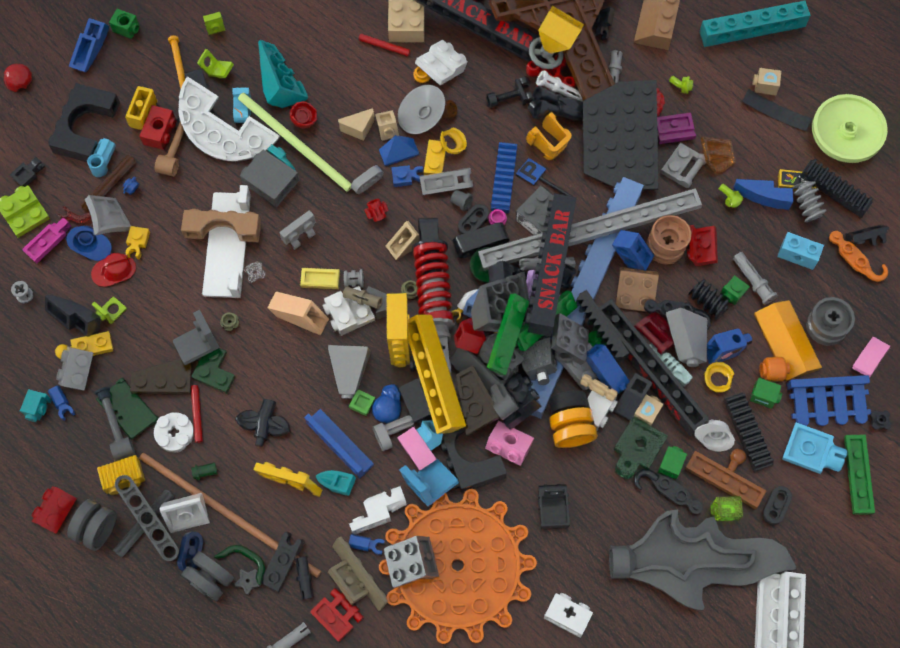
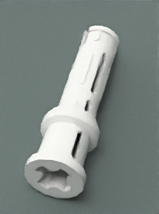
M545 70L539 74L536 81L537 86H544L550 92H558L567 98L583 102L580 92L562 83L559 77H553Z

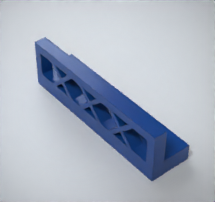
M321 409L313 416L308 413L304 417L306 424L359 479L374 466V463Z

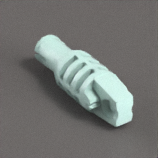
M652 343L649 344L683 387L686 386L693 377L685 367L679 364L680 362L676 361L670 353L666 352L660 355L657 352V348Z

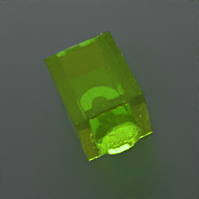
M741 496L716 497L713 503H711V514L715 515L716 521H739L743 517Z

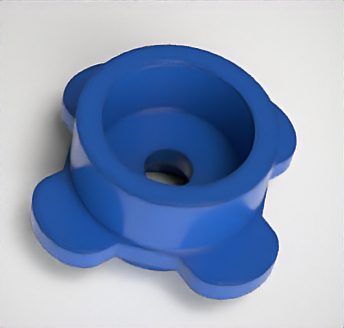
M135 176L132 179L128 178L123 184L124 194L128 193L131 195L138 188L140 183L136 181Z

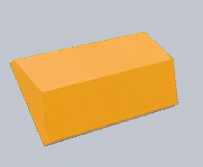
M789 300L773 303L754 313L774 357H783L786 363L790 365V374H787L786 382L822 369Z

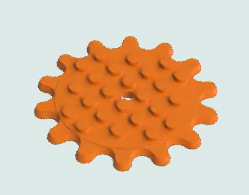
M474 489L466 490L463 499L458 503L451 502L448 499L447 493H445L433 502L432 508L427 511L421 510L416 504L407 505L405 515L409 519L408 528L403 531L389 529L385 535L387 542L392 545L414 536L430 537L439 577L433 579L421 578L394 588L388 592L386 599L391 606L401 603L410 606L411 614L407 619V626L410 630L416 631L428 622L434 624L437 629L436 639L441 644L448 643L456 629L465 630L472 642H481L484 637L483 626L487 621H494L502 628L509 627L512 624V617L507 610L508 603L512 600L526 602L531 597L530 589L521 584L520 575L524 571L533 570L536 567L537 561L532 555H524L518 549L519 543L527 537L528 529L524 525H517L515 527L505 525L503 518L507 512V505L502 501L494 503L488 509L480 507L478 503L479 494ZM386 559L382 560L379 564V571L384 575H389ZM456 560H460L464 564V567L459 571L452 568V563Z

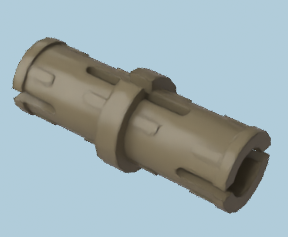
M346 286L343 291V298L356 301L359 305L365 304L379 309L382 305V297L369 294L365 290L359 291Z

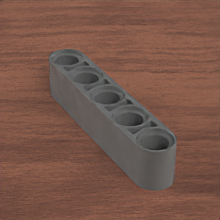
M119 476L115 481L116 490L160 556L168 562L176 560L179 555V549L153 509L129 476ZM122 480L130 481V487L127 490L119 488ZM135 496L140 497L142 500L141 505L138 507H132L130 504L131 499ZM145 513H150L153 516V520L149 524H144L141 520ZM156 530L164 532V538L160 541L153 539V533ZM169 546L174 547L176 550L172 558H167L164 555V550Z

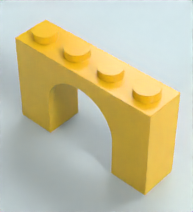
M407 293L387 294V343L391 365L396 367L410 365V345L408 341V319L410 317L408 315Z

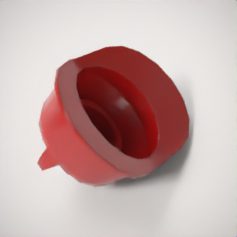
M112 253L95 264L91 272V278L98 286H111L131 278L135 273L136 264L133 258H127L125 254Z

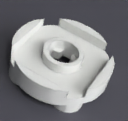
M169 413L158 418L154 428V438L159 446L167 452H180L192 442L194 427L186 415ZM173 428L179 430V433H176L175 437H172V435L169 434V432Z

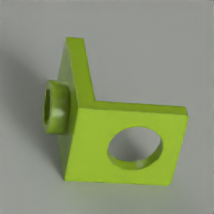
M220 12L203 16L208 35L225 31Z
M205 49L197 62L209 77L226 78L234 65L232 62L218 61L208 49ZM207 56L210 58V65L208 67L204 64Z
M112 297L102 308L96 302L92 303L96 310L95 313L100 316V320H106L110 324L127 309L115 297ZM113 304L119 306V310L115 314L108 312V308Z

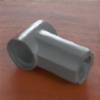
M494 384L491 387L489 394L494 402L493 408L502 420L519 409L518 404L503 384Z

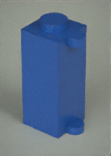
M595 344L587 351L586 362L600 382L609 386V389L616 390L618 393L624 391L630 380L607 347L602 344Z

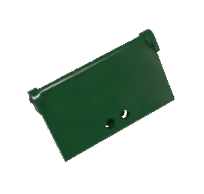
M122 377L110 388V401L114 412H118L115 413L119 427L132 440L149 426L155 425L159 417L152 412L137 394H131V387ZM99 397L96 398L98 403L104 408L102 401L99 400Z

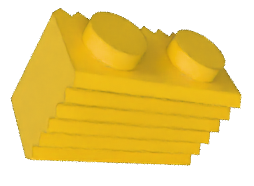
M137 86L125 116L129 127L142 130L151 106H156L158 102L152 89Z
M136 455L97 468L103 491L106 494H118L115 488V481L121 475L129 476L137 487L141 485V482L145 481L140 460ZM122 480L119 484L120 489L130 487L129 480Z

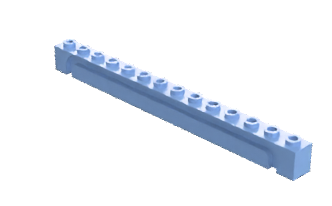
M623 177L621 183H616L613 193H616L614 198L610 197L607 203V214L636 206L644 185ZM619 232L596 238L593 245H588L585 255L588 256L585 261H581L578 271H580L579 276H574L571 287H573L571 292L575 302L579 294L585 290L588 291L593 300L595 299L616 252L612 244ZM577 306L578 308L570 313L567 318L583 326L585 312L580 313V306ZM557 361V371L548 375L550 380L548 384L539 385L537 379L531 380L533 383L531 388H534L539 394L540 398L538 400L542 406L531 415L540 419L564 368L559 361Z

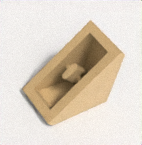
M373 108L338 119L341 132L363 141L375 121Z
M406 221L387 243L386 248L395 260H399L411 252L412 246L420 241L419 234L411 223Z

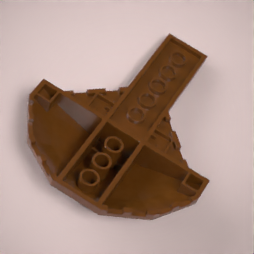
M604 0L489 1L496 21H522L539 30L552 6L584 24L572 47L562 52L582 100L584 101L615 84L592 32V26Z

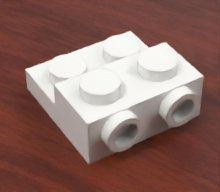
M441 40L432 45L429 52L418 57L415 64L439 85H442L463 73L468 61H466V57L463 54H458L454 50L451 43Z
M359 286L353 288V289H356V290L361 291V289H360ZM341 291L324 298L325 304L322 305L326 315H331L333 319L330 321L334 331H339L341 336L375 321V317L368 305H359L356 301L343 298Z

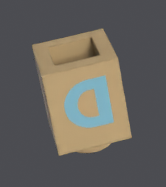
M759 68L758 74H754L752 85H755V93L777 95L780 87L781 71Z
M646 394L636 410L633 420L650 429L663 404L657 397Z

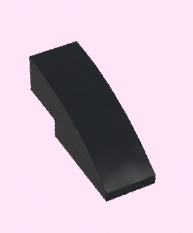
M45 296V311L68 330L77 328L87 337L100 331V316L92 310L61 297Z

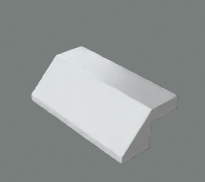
M793 572L775 573L758 581L755 648H803L806 574Z

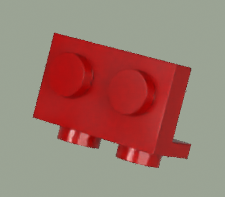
M689 225L692 234L689 242L690 249L687 250L688 259L695 266L718 263L716 227L709 226L696 229L694 225Z
M52 486L51 489L48 488L42 496L44 501L40 507L37 506L33 511L31 522L56 534L77 498Z

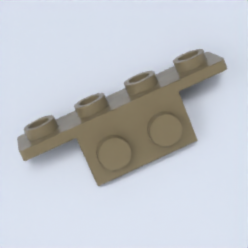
M340 536L332 547L342 562L330 568L328 573L351 605L368 596L377 610H382L388 602L385 593L378 588L373 577L364 569L361 560L354 555L350 545Z

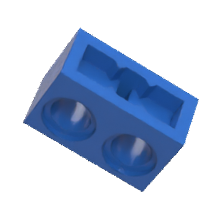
M620 230L612 244L629 268L646 271L654 257V254L639 233Z

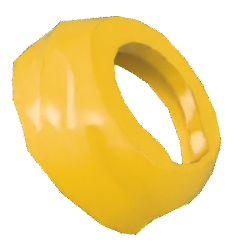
M453 127L450 130L442 131L440 142L445 151L451 154H459L466 148L467 141L465 135L460 130ZM449 135L455 141V149H450L446 146L444 136Z
M715 362L707 367L704 373V380L712 391L725 392L731 388L734 371L724 362ZM716 372L722 373L728 378L727 384L722 386L714 385L711 381L712 374Z

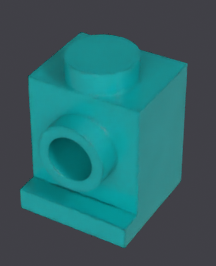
M28 389L20 412L25 416V419L36 422L46 413L47 403H51L52 399L45 393Z

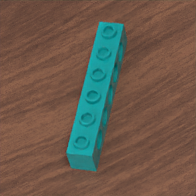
M799 1L703 20L699 33L704 47L803 28L806 27L811 15L806 1Z

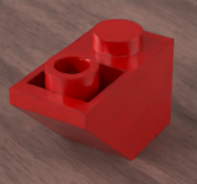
M469 318L460 323L454 334V341L457 348L477 354L486 341L484 331L474 330L472 318Z

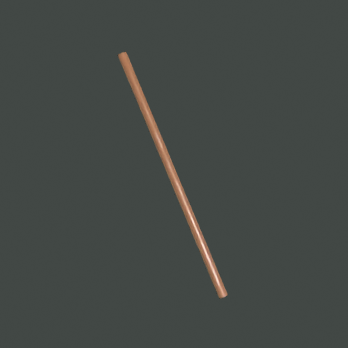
M142 453L139 459L192 495L202 493L205 504L274 550L277 549V541L147 454ZM308 563L310 574L318 578L321 571Z

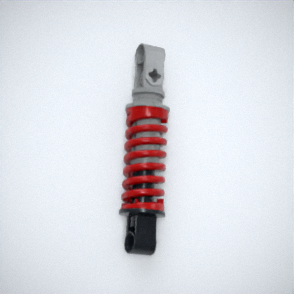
M418 218L420 241L412 246L414 259L416 260L414 265L417 278L416 287L418 288L417 297L419 298L417 303L420 307L418 314L432 315L451 375L448 342L451 340L449 330L455 327V322L453 321V313L447 311L452 308V303L448 301L451 299V293L448 292L451 286L446 282L450 279L449 274L446 273L449 270V266L445 263L448 261V256L445 254L448 244L443 240H439L438 218Z

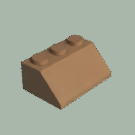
M644 0L634 43L669 50L680 0Z

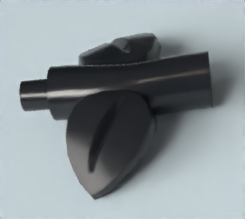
M263 399L259 413L253 410H245L235 418L237 424L248 431L255 430V446L263 447L264 441L268 439V434L280 437L290 432V425L284 417L272 416L276 406V402L273 400Z

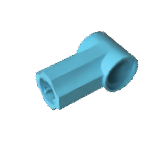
M100 139L94 154L89 156L87 160L88 166L95 177H103L108 171L107 165L116 147L115 143L109 139Z

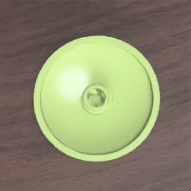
M843 94L829 98L821 104L812 121V133L819 148L828 156L842 162L857 163L868 160L879 152L887 137V123L881 110L871 101L857 95Z

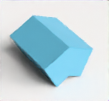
M433 420L422 421L421 427L416 429V431L428 448L433 450L441 444L443 434L436 433Z

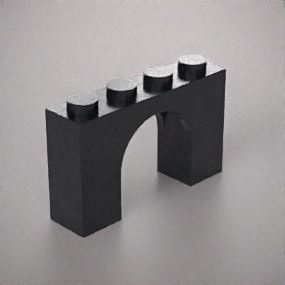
M76 83L74 88L70 90L68 102L63 106L60 120H57L55 131L49 138L48 145L52 152L87 162L89 156L94 154L98 143L94 139L74 134L72 132L73 125L80 116L87 113H97L114 118L120 104L117 95Z
M465 427L452 433H443L440 444L442 451L447 452V466L449 470L454 471L455 477L459 481L455 488H460L461 494L465 493L468 489H476L505 479L507 476L500 455L480 462H469L459 456L455 449V443L458 437L466 431Z

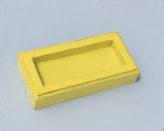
M302 268L300 286L301 288L339 289L340 270Z

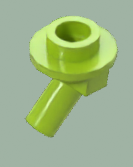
M671 76L669 79L673 85L681 88V93L688 94L693 89V80H690V76L683 77L682 81L675 76Z
M725 184L719 187V190L728 196L725 200L727 207L735 208L741 204L743 196L739 191L733 192Z

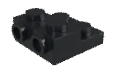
M520 373L504 385L519 406L517 411L503 420L506 427L510 430L542 407L538 400L540 398L539 394L534 388H531L533 383L526 375L523 377Z

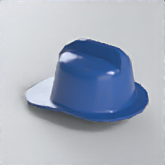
M91 226L75 227L70 230L66 238L67 245L71 250L95 261L103 260L111 253L112 247L109 239L103 234L95 235L94 229Z

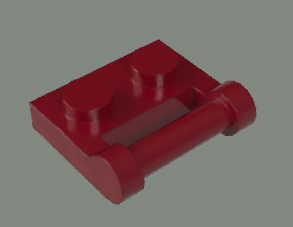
M656 311L640 320L634 326L638 332L657 348V352L660 355L674 346L668 322Z

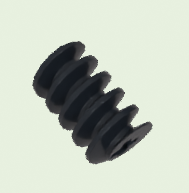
M703 279L692 288L688 295L692 294V300L698 299V305L704 304V310L710 308L709 314L713 315L716 313L714 319L718 320L729 309V299L722 301L723 294L716 296L718 290L710 291L712 284L710 283L705 286L706 279Z

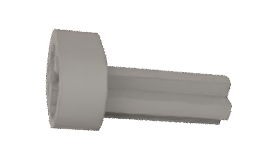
M408 415L385 425L380 423L373 426V431L381 450L385 451L392 448L389 435L414 426L412 417Z

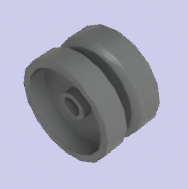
M836 297L824 298L815 305L808 315L806 321L807 332L818 344L825 346L836 345L842 342L853 328L855 322L854 311L842 299Z
M91 498L87 499L73 515L68 527L67 537L77 543L83 542V546L97 551L109 538L116 523L117 512L107 506L101 508L99 502Z
M198 551L192 560L201 570L198 571L191 566H187L181 575L196 590L217 602L222 596L223 591L215 582L217 581L221 585L228 587L234 580V577L215 561Z

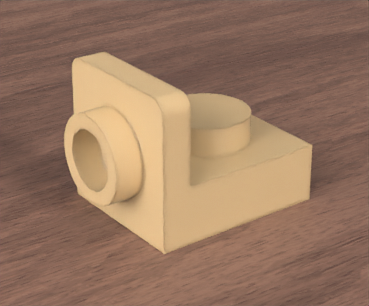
M393 110L375 114L382 141L392 139L395 135L399 136Z

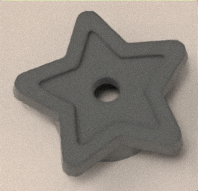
M254 569L250 572L240 570V579L235 583V586L242 587L246 595H249L254 587L261 586L256 581L257 570Z

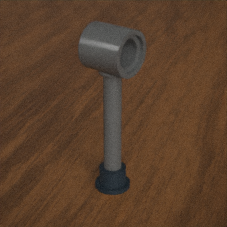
M103 387L96 390L95 395H98L99 400L103 403L115 441L110 443L109 446L113 458L117 462L118 460L136 455L131 439L129 437H122L110 401L111 395L109 391L111 389L110 387Z

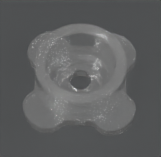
M260 262L251 263L244 269L251 283L266 276V272L262 270V263Z

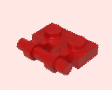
M334 588L330 592L334 600L330 603L324 597L310 613L340 642L354 628L348 621L354 618L359 623L364 617L356 605L350 604L343 592L340 593ZM341 605L347 613L343 616L336 609L337 606Z

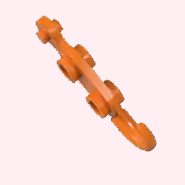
M833 231L830 234L829 240L839 246L840 255L855 271L866 275L875 282H881L887 278L888 268L885 264L882 265L883 274L876 275L864 254L852 242L845 241L841 232Z

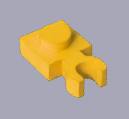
M130 227L126 244L129 246L126 249L127 258H130L133 252H136L135 256L137 259L141 258L140 248H146L150 235L149 229Z

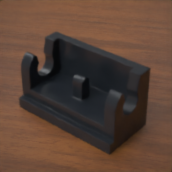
M418 378L399 387L414 423L418 422V424H421L422 421L432 419L421 381Z

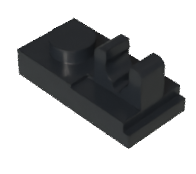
M880 224L845 233L846 240L854 242V244H863L866 242L865 240L869 239L870 245L875 246L878 236L880 243H886V233H888L889 227Z

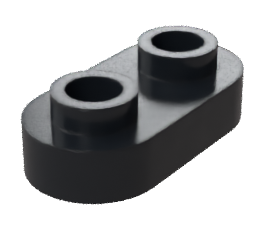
M482 204L473 206L459 221V233L464 234L481 228L488 220V208ZM470 227L471 229L467 231L464 228Z
M778 486L771 492L763 510V519L766 523L777 525L783 520L792 500V493L787 487ZM777 495H782L783 501H780ZM769 513H775L776 518H771Z

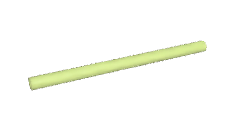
M244 92L238 97L240 102L345 191L348 192L351 189V183Z

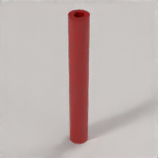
M364 34L359 36V41L405 56L410 55V49Z
M192 385L195 443H202L199 386Z

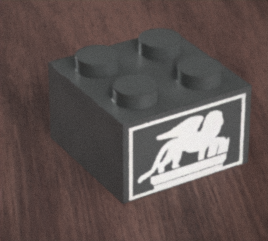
M540 186L516 210L515 220L533 235L543 233V231L547 232V227H544L546 215L550 216L547 207L549 200L553 201L554 196Z

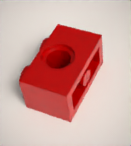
M154 105L151 106L139 136L143 145L164 150L165 145L170 141L171 130L175 128L177 122L173 110Z

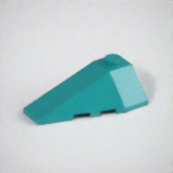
M259 40L262 86L267 103L284 108L307 100L309 97L304 85L293 77L294 71L284 64L285 59L277 47L269 42Z

